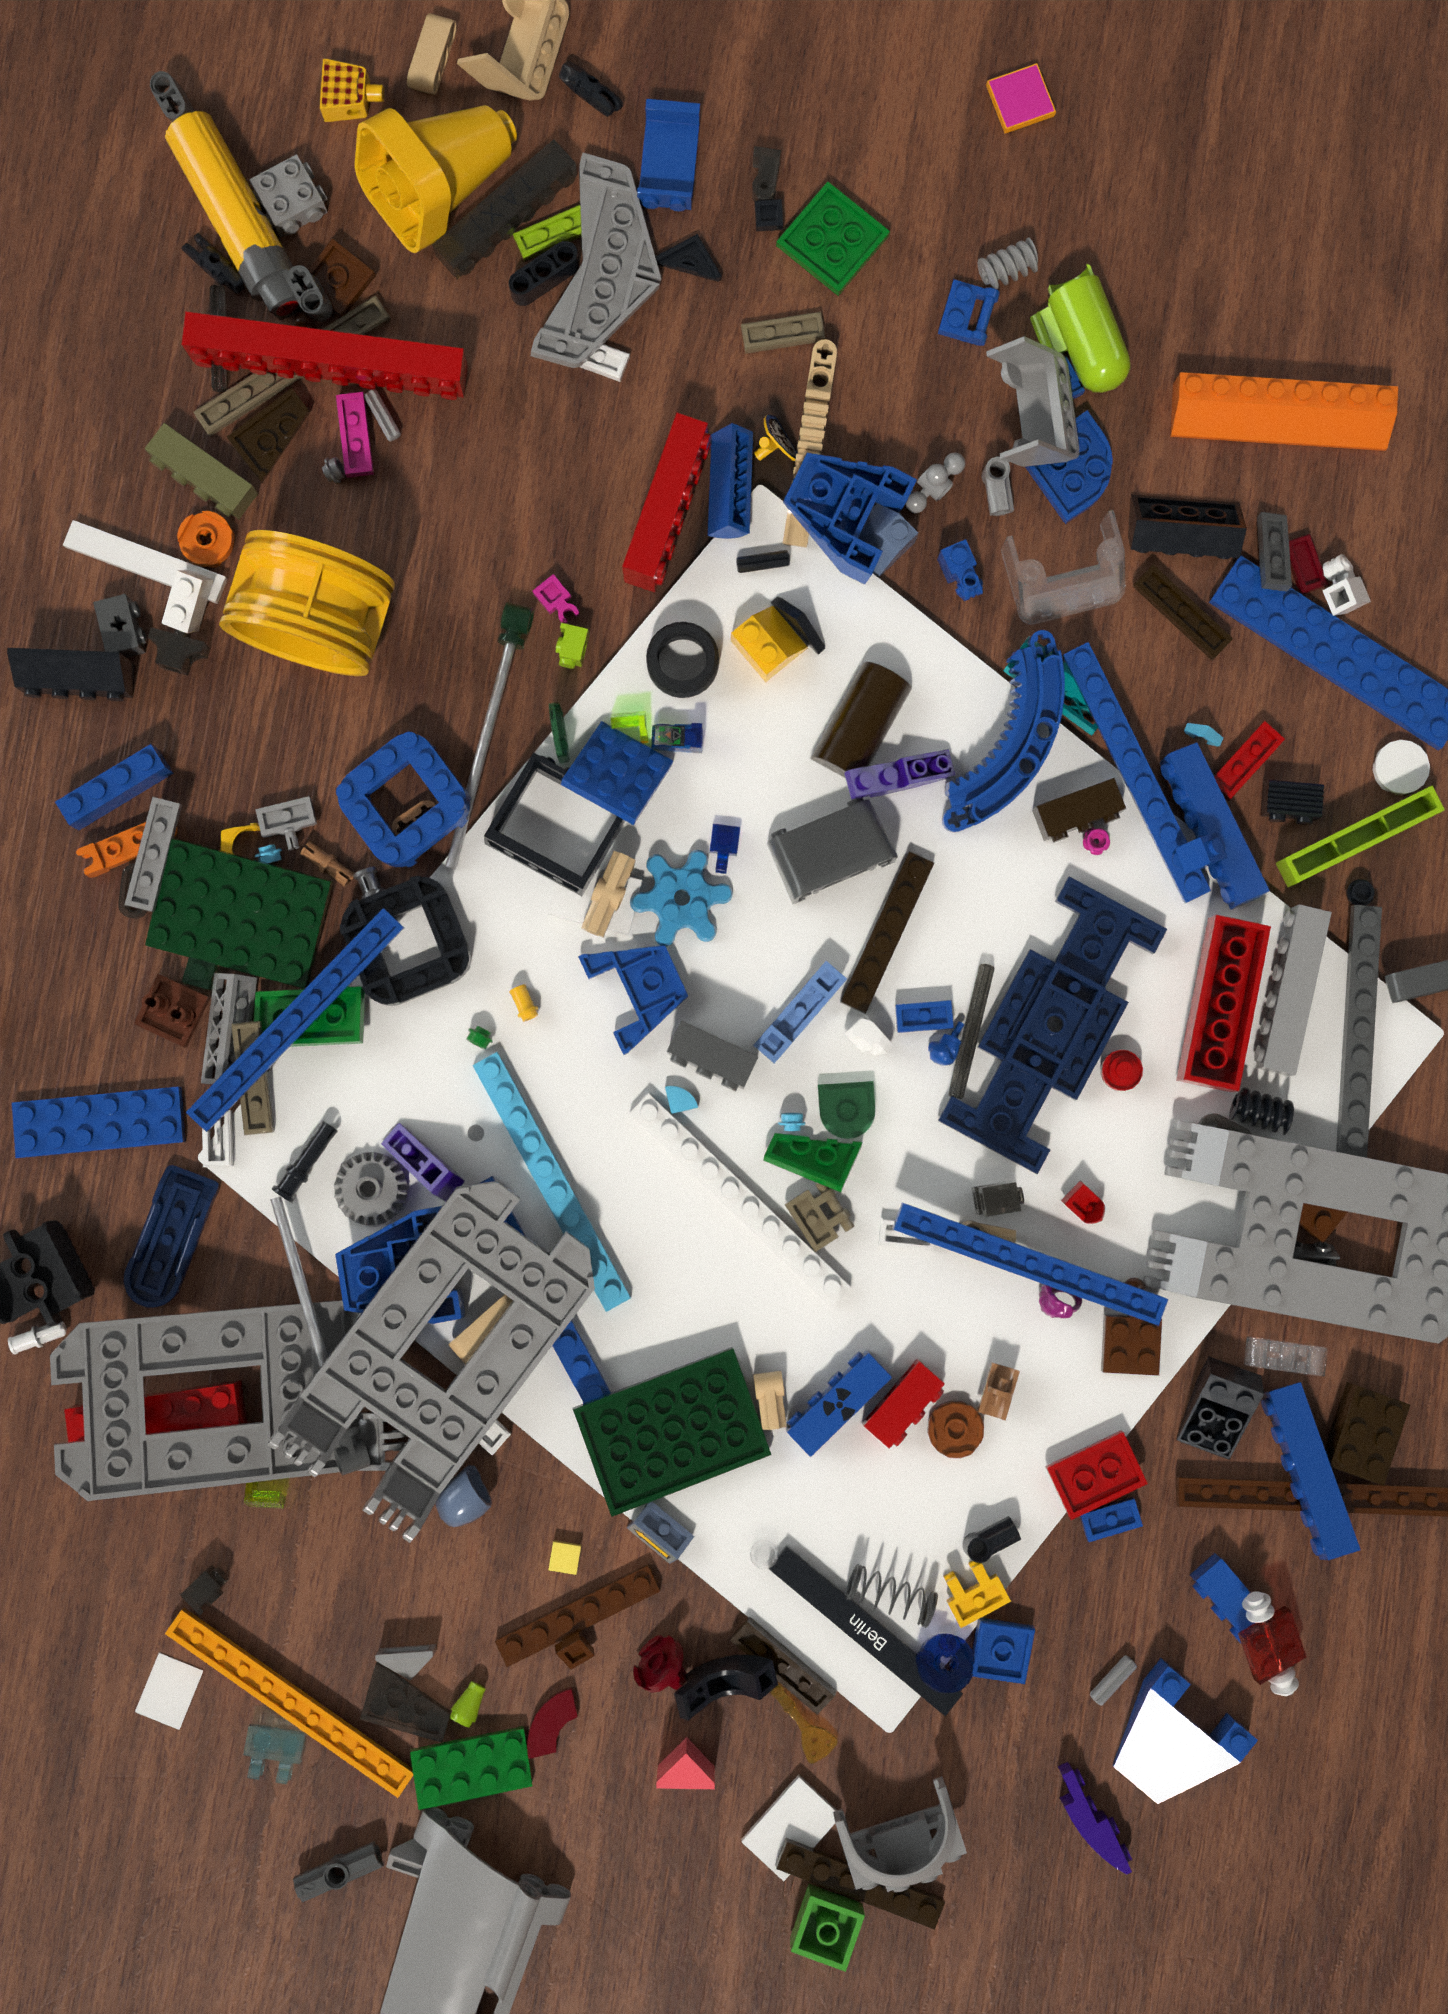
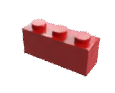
M916 1359L862 1421L863 1426L889 1449L893 1444L897 1447L907 1436L905 1430L911 1423L916 1425L924 1417L926 1412L923 1409L929 1402L935 1403L944 1393L942 1387L945 1383Z

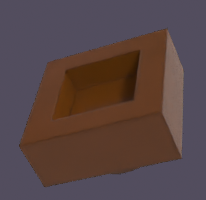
M579 1631L555 1645L556 1654L570 1670L595 1656L594 1648Z

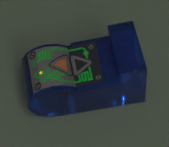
M702 723L652 725V749L658 751L702 753Z

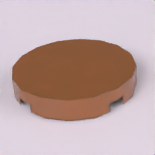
M948 1401L940 1404L932 1412L928 1420L927 1433L931 1444L939 1453L949 1458H963L971 1455L981 1444L984 1437V1424L979 1413L971 1405L963 1401Z

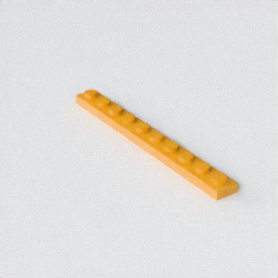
M186 1608L179 1612L165 1634L397 1798L413 1777L412 1767Z

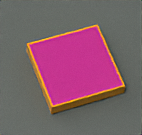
M1037 63L993 78L986 83L1004 134L1052 118L1056 114Z

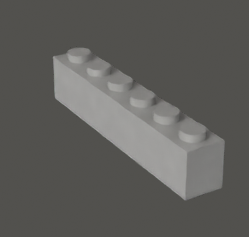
M1299 904L1288 910L1285 915L1284 926L1287 929L1285 937L1281 938L1278 946V953L1281 954L1279 964L1275 965L1272 973V980H1275L1273 991L1269 992L1266 1000V1007H1269L1267 1018L1263 1019L1260 1027V1034H1263L1261 1045L1257 1046L1254 1054V1061L1257 1062L1256 1069L1285 1076H1293L1297 1073L1332 912Z

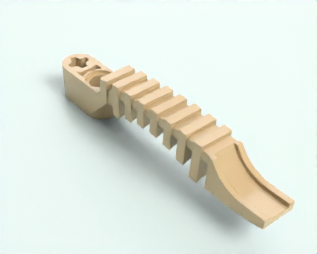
M827 339L818 341L812 351L805 394L806 402H804L797 446L798 454H796L795 458L796 467H794L793 479L807 453L818 455L822 453V443L837 357L835 344ZM822 353H827V359H821ZM821 378L827 384L824 387H818L813 381ZM788 509L783 544L807 548L809 534Z

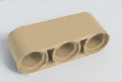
M432 13L427 14L407 77L408 88L436 95L455 39L456 20Z
M503 1295L448 1344L464 1364L467 1363L513 1302L508 1296Z

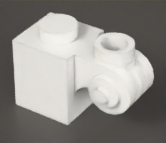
M1340 554L1323 564L1325 578L1333 582L1332 586L1323 590L1333 616L1347 614L1371 602L1361 577H1355L1353 566L1346 556Z

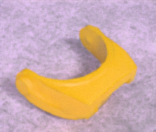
M250 823L247 826L222 830L221 851L233 854L232 846L236 836L245 831H260L259 823Z

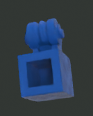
M966 539L942 549L937 560L947 583L957 581L956 594L963 601H967L971 597L974 598L975 595L983 594V582L976 575L975 568L977 563Z

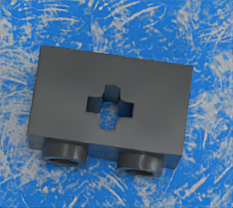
M126 594L93 602L105 652H120L126 658L146 653L144 644L147 643V637L143 627H139L137 618L141 617V613L136 601H132Z

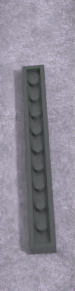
M1353 905L1351 906L1336 1152L1367 1158L1382 907Z

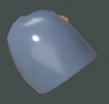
M469 1465L450 1480L439 1495L435 1505L439 1517L448 1526L460 1527L472 1523L483 1516L491 1507L492 1500L481 1480L480 1473L475 1466Z

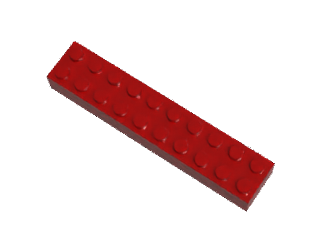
M185 311L181 345L191 360L200 367L211 368L212 365H219L229 371H239V368L249 369L250 372L258 375H266L267 372H272L288 379L294 378V375L305 377L306 380L312 382H321V379L332 380V383L341 386L355 383L365 389H375L376 386L386 387L388 391L394 393H402L403 390L414 391L413 393L419 396H430L431 393L439 394L442 398L448 400H456L457 397L464 398L468 369L464 348Z

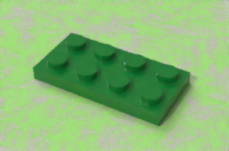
M362 986L347 987L290 1047L362 1044L364 1039L365 992ZM304 989L255 992L254 1021H262L263 1032Z
M523 1726L410 1749L418 1810L532 1787Z

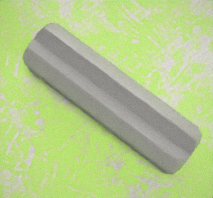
M372 389L365 393L364 398L387 440L394 441L399 438L401 433L378 391Z
M1123 1656L1090 1692L1091 1698L1098 1705H1103L1137 1668L1136 1663L1129 1656Z

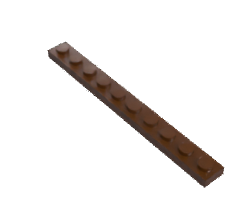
M1176 1478V1507L1302 1511L1299 1499H1295L1291 1491L1290 1483L1292 1482ZM1337 1484L1347 1513L1448 1517V1488Z

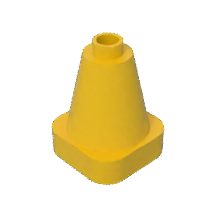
M486 105L406 122L396 110L388 108L358 125L355 152L356 176L364 194L400 242L410 252L417 253L445 237L449 214L511 156V144L517 139L516 129L513 121L505 111L499 110L495 112Z

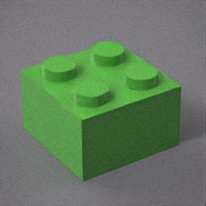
M808 1884L790 1936L791 1952L846 1972L865 1917L863 1903Z

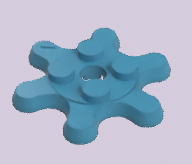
M701 850L692 851L688 856L686 864L681 868L671 867L662 855L654 854L650 856L646 862V867L654 877V887L648 892L635 893L630 899V906L633 911L637 913L650 911L658 916L659 926L655 932V940L660 946L671 945L675 940L677 932L683 928L693 930L697 938L703 942H709L716 936V928L708 918L709 909L715 904L728 903L732 898L733 892L727 884L712 885L705 881L703 872L708 864V857ZM679 890L686 891L690 896L688 904L684 906L677 904L674 900V895Z

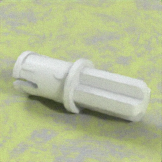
M63 1321L52 1327L48 1324L39 1328L34 1326L31 1328V1331L9 1337L8 1345L13 1354H18L35 1346L41 1348L44 1343L65 1336L67 1328Z

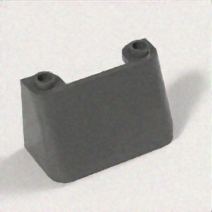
M863 797L853 799L847 803L848 807L788 832L784 828L771 834L772 839L767 842V845L792 904L805 900V897L812 894L811 892L813 894L819 893L820 890L868 870L872 871L877 867V864L882 868L896 861L898 856L869 799L863 800Z

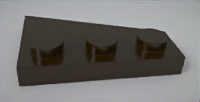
M291 388L228 435L227 439L261 483H263L310 411Z

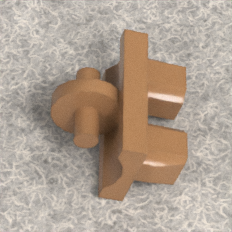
M991 1362L977 1412L1006 1421L1020 1371Z

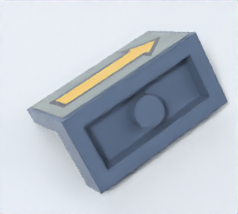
M654 1502L647 1503L636 1519L627 1526L629 1531L669 1564L681 1556L695 1537Z

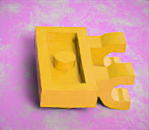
M974 1561L968 1563L978 1583L966 1590H963L953 1571L943 1576L953 1594V1597L946 1601L960 1628L1011 1602L997 1574L988 1577L982 1563Z

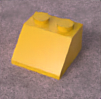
M774 606L752 615L731 632V642L765 683L808 648Z

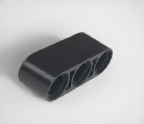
M562 241L513 273L508 281L512 300L520 306L529 305L574 275L579 268L576 246L569 241ZM564 256L572 257V259L568 262H563L560 260ZM541 271L550 272V274L545 277H541L538 275ZM524 285L528 287L523 292L516 291V288Z

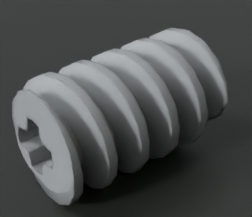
M1029 237L1026 238V241L1021 240L1017 242L1016 246L1009 245L1006 251L1000 249L996 255L991 253L987 255L986 259L980 258L977 262L982 281L985 285L991 284L994 289L999 288L998 280H1001L1004 286L1008 285L1009 275L1014 282L1017 281L1018 271L1021 272L1023 277L1028 276L1027 267H1030L1034 273L1038 271L1037 251Z

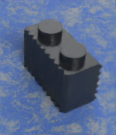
M1267 780L1263 783L1261 816L1269 817L1268 821L1285 822L1286 818L1295 819L1296 824H1313V821L1318 820L1323 815L1324 784Z

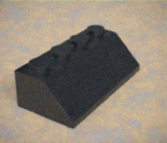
M1131 494L1128 528L1131 550L1139 553H1148L1149 551L1162 552L1166 555H1175L1177 553L1189 554L1193 557H1203L1204 555L1216 556L1220 559L1240 558L1247 531L1240 503Z
M7 648L14 687L23 692L26 697L41 698V694H52L51 697L57 699H69V695H77L83 700H96V696L107 697V700L124 701V697L133 698L135 665L120 652Z

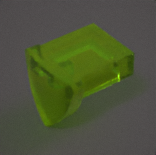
M646 711L611 714V729L639 726L641 743H649Z
M258 1482L246 1483L244 1504L248 1507L284 1508L285 1496L280 1491H258Z

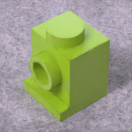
M561 623L560 630L564 636H559L556 645V653H559L560 658L559 665L574 669L575 666L582 667L590 637L589 631L586 628Z

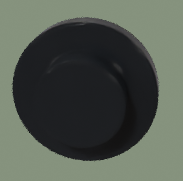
M1364 879L1352 881L1346 889V897L1352 905L1366 906L1372 902L1375 895L1372 884Z

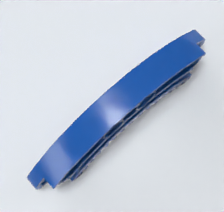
M1039 630L1032 634L1028 640V647L1016 650L1006 660L1007 663L1014 664L1009 673L1016 675L1010 681V684L1017 686V688L1010 691V694L1017 697V699L1009 702V705L1015 709L1007 712V716L1012 720L1004 723L1008 730L1000 732L999 735L1003 740H998L994 743L997 749H992L988 752L990 758H983L981 760L982 765L974 766V772H966L965 778L961 776L955 779L956 784L953 781L946 783V791L944 792L948 796L951 808L943 814L942 825L947 831H962L997 814L1030 784L1049 755L1059 729L1065 696L1061 650H1057L1055 639L1049 631ZM1038 636H1040L1042 640L1047 639L1048 644L1044 646L1046 655L1051 651L1053 654L1046 657L1042 661L1040 657L1044 655L1042 648L1035 647L1034 644L1036 641H1038ZM1040 723L1045 724L1049 729V734L1046 738H1042L1037 734V726ZM1022 759L1029 760L1032 765V769L1028 774L1023 773L1019 768V763ZM969 805L968 816L974 823L967 825V818L959 821V827L957 828L954 824L949 825L948 819L952 817L951 813L954 812L956 816L965 814L966 812L962 808Z

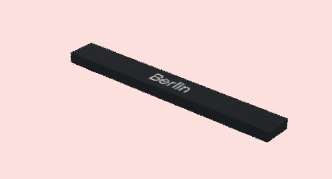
M787 1545L768 1567L771 1572L944 1716L949 1713L963 1695L960 1689L853 1600H847L846 1594Z

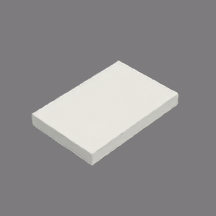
M561 860L560 864L580 876H583L588 867ZM597 870L582 897L556 883L548 915L583 923L592 903L593 891L605 871ZM632 877L628 879L625 886V895L619 909L613 914L608 930L629 935L635 913L630 906V899L635 893L640 892L642 880Z
M798 1774L743 1836L741 1841L779 1878L785 1881L790 1874L777 1870L775 1866L785 1838L814 1848L835 1824L833 1812L838 1810Z

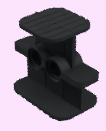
M57 1220L46 1221L38 1228L20 1236L17 1230H9L3 1234V1238L13 1257L0 1263L1 1324L13 1322L20 1316L39 1307L46 1323L50 1327L56 1326L62 1322L60 1311L95 1294L92 1281L83 1263H81L67 1231ZM24 1258L31 1262V1269L28 1273L22 1269ZM37 1283L41 1284L44 1288V1294L41 1298L37 1297L34 1292Z

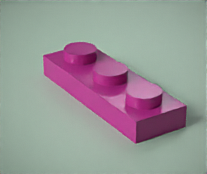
M356 392L336 395L345 475L347 478L374 475L364 393Z

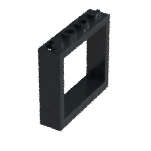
M533 752L486 831L484 843L582 897L626 821L618 816L616 817L583 876L572 872L502 834L503 828L537 772L561 785L562 778L569 769V767L564 769L556 765V762L549 756L546 758Z

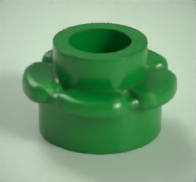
M476 1026L475 1029H468L470 1033L466 1040L484 1050H486L489 1043H493L489 1038L491 1033L484 1028Z

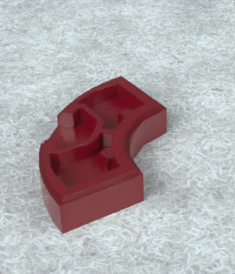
M572 1687L552 1695L536 1713L528 1734L527 1752L529 1759L556 1753L557 1737L560 1730L567 1722L578 1717Z

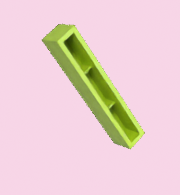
M1430 786L1275 864L1287 887H1290L1445 809L1433 786Z

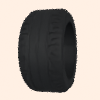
M691 622L668 624L657 631L648 645L646 653L648 673L655 686L665 694L678 698H689L698 695L713 683L717 675L719 652L716 642L708 631ZM676 640L693 641L704 650L706 666L693 679L686 681L672 679L660 668L659 656L662 650L669 643Z

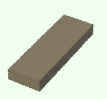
M821 312L741 324L745 354L817 343L820 340H825Z

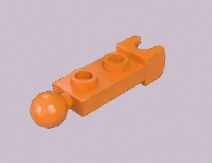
M146 822L97 843H91L77 849L76 854L78 856H82L85 859L93 857V863L84 869L85 875L90 878L97 877L110 871L112 868L136 859ZM176 827V831H175L174 837L176 836V834H177V832H178V828H177V827Z

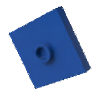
M979 1618L968 1671L969 1675L1025 1684L1035 1634L1034 1626Z

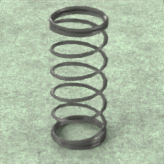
M859 1564L854 1567L846 1590L847 1600L851 1601L860 1582L862 1569H864V1582L859 1604H862L869 1585L876 1574H878L879 1584L874 1610L877 1608L887 1584L893 1579V1594L888 1614H891L901 1590L907 1584L908 1597L903 1620L906 1619L916 1594L922 1590V1607L917 1624L920 1625L921 1623V1626L924 1628L929 1626L937 1605V1592L932 1591L925 1603V1590L923 1587H920L910 1599L911 1587L909 1582L903 1583L896 1593V1580L892 1576L881 1589V1573L877 1571L866 1585V1567Z

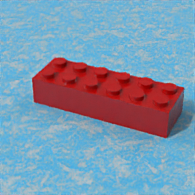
M676 412L622 565L625 583L654 593L658 585H663L667 570H665L666 561L672 560L676 548L674 544L675 535H680L684 526V509L689 510L694 497V494H692L693 484L698 485L703 470L701 469L702 459L707 460L711 449V434L708 433V423Z
M1214 915L1208 918L1176 1081L1227 1092H1237L1240 1090L1271 926L1221 915Z
M242 1380L144 1395L146 1434L247 1423ZM83 1404L64 1409L68 1442L84 1440Z

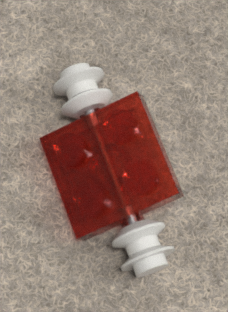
M1258 1591L1252 1592L1243 1600L1242 1606L1247 1611L1246 1618L1255 1623L1238 1633L1253 1679L1261 1685L1269 1681L1271 1683L1270 1688L1274 1694L1289 1696L1299 1687V1681L1295 1677L1296 1672L1291 1666L1307 1657L1291 1610L1286 1606L1275 1611L1274 1607L1270 1605L1271 1598L1268 1594Z

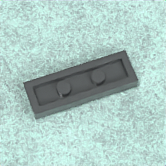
M1261 512L1257 517L1261 588L1287 592L1292 587L1287 515Z

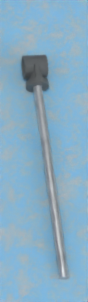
M280 1196L270 1199L317 1361L319 1367H321L328 1358V1354L282 1197ZM358 1425L348 1427L339 1442V1447H336L334 1450L336 1463L342 1476L370 1466L369 1455L363 1440L356 1441L355 1434L360 1432Z

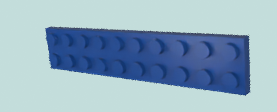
M1241 555L1240 558H1237L1209 601L1210 604L1439 751L1443 748L1448 740V688L1344 621L1333 616V614L1294 589L1290 588L1285 592L1261 588L1260 567Z

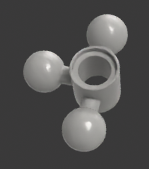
M954 452L946 456L944 466L941 464L931 465L917 481L923 489L910 493L905 504L906 508L912 513L922 512L927 505L926 498L929 495L936 502L939 501L954 484L948 476L950 474L957 475L964 470V457L960 453Z

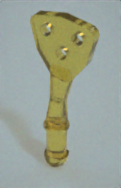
M778 1684L770 1693L783 1707V1711L796 1721L801 1731L802 1749L808 1762L814 1764L833 1750L838 1743L837 1738L824 1728L810 1725L798 1712L795 1702L788 1697L783 1687Z

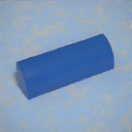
M733 423L718 430L711 436L708 536L722 539L739 538L750 534L753 432Z

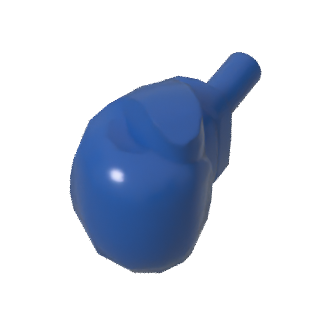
M958 1021L951 1035L944 1034L940 1041L929 1043L928 1051L930 1052V1059L934 1063L947 1066L953 1064L956 1060L959 1046L961 1045V1041L957 1037L964 1027L962 1022Z

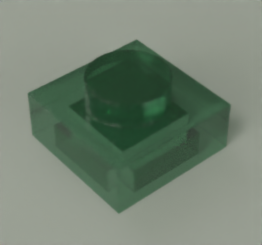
M189 956L182 983L211 990L214 973H216L218 965Z

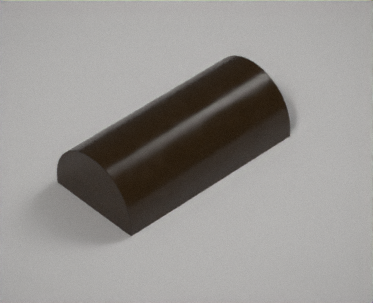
M864 662L810 759L844 778V773L848 770L870 766L911 692L910 684L886 667L873 662Z

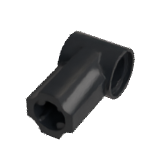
M1008 1516L977 1533L968 1534L963 1540L962 1547L972 1561L983 1563L989 1560L991 1555L1020 1541L1021 1537L1015 1524ZM977 1541H983V1550L979 1554H972V1545Z

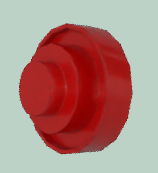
M1118 1050L1111 1052L1104 1058L1100 1074L1104 1083L1109 1088L1115 1091H1126L1139 1084L1143 1076V1066L1141 1060L1134 1053L1128 1050Z

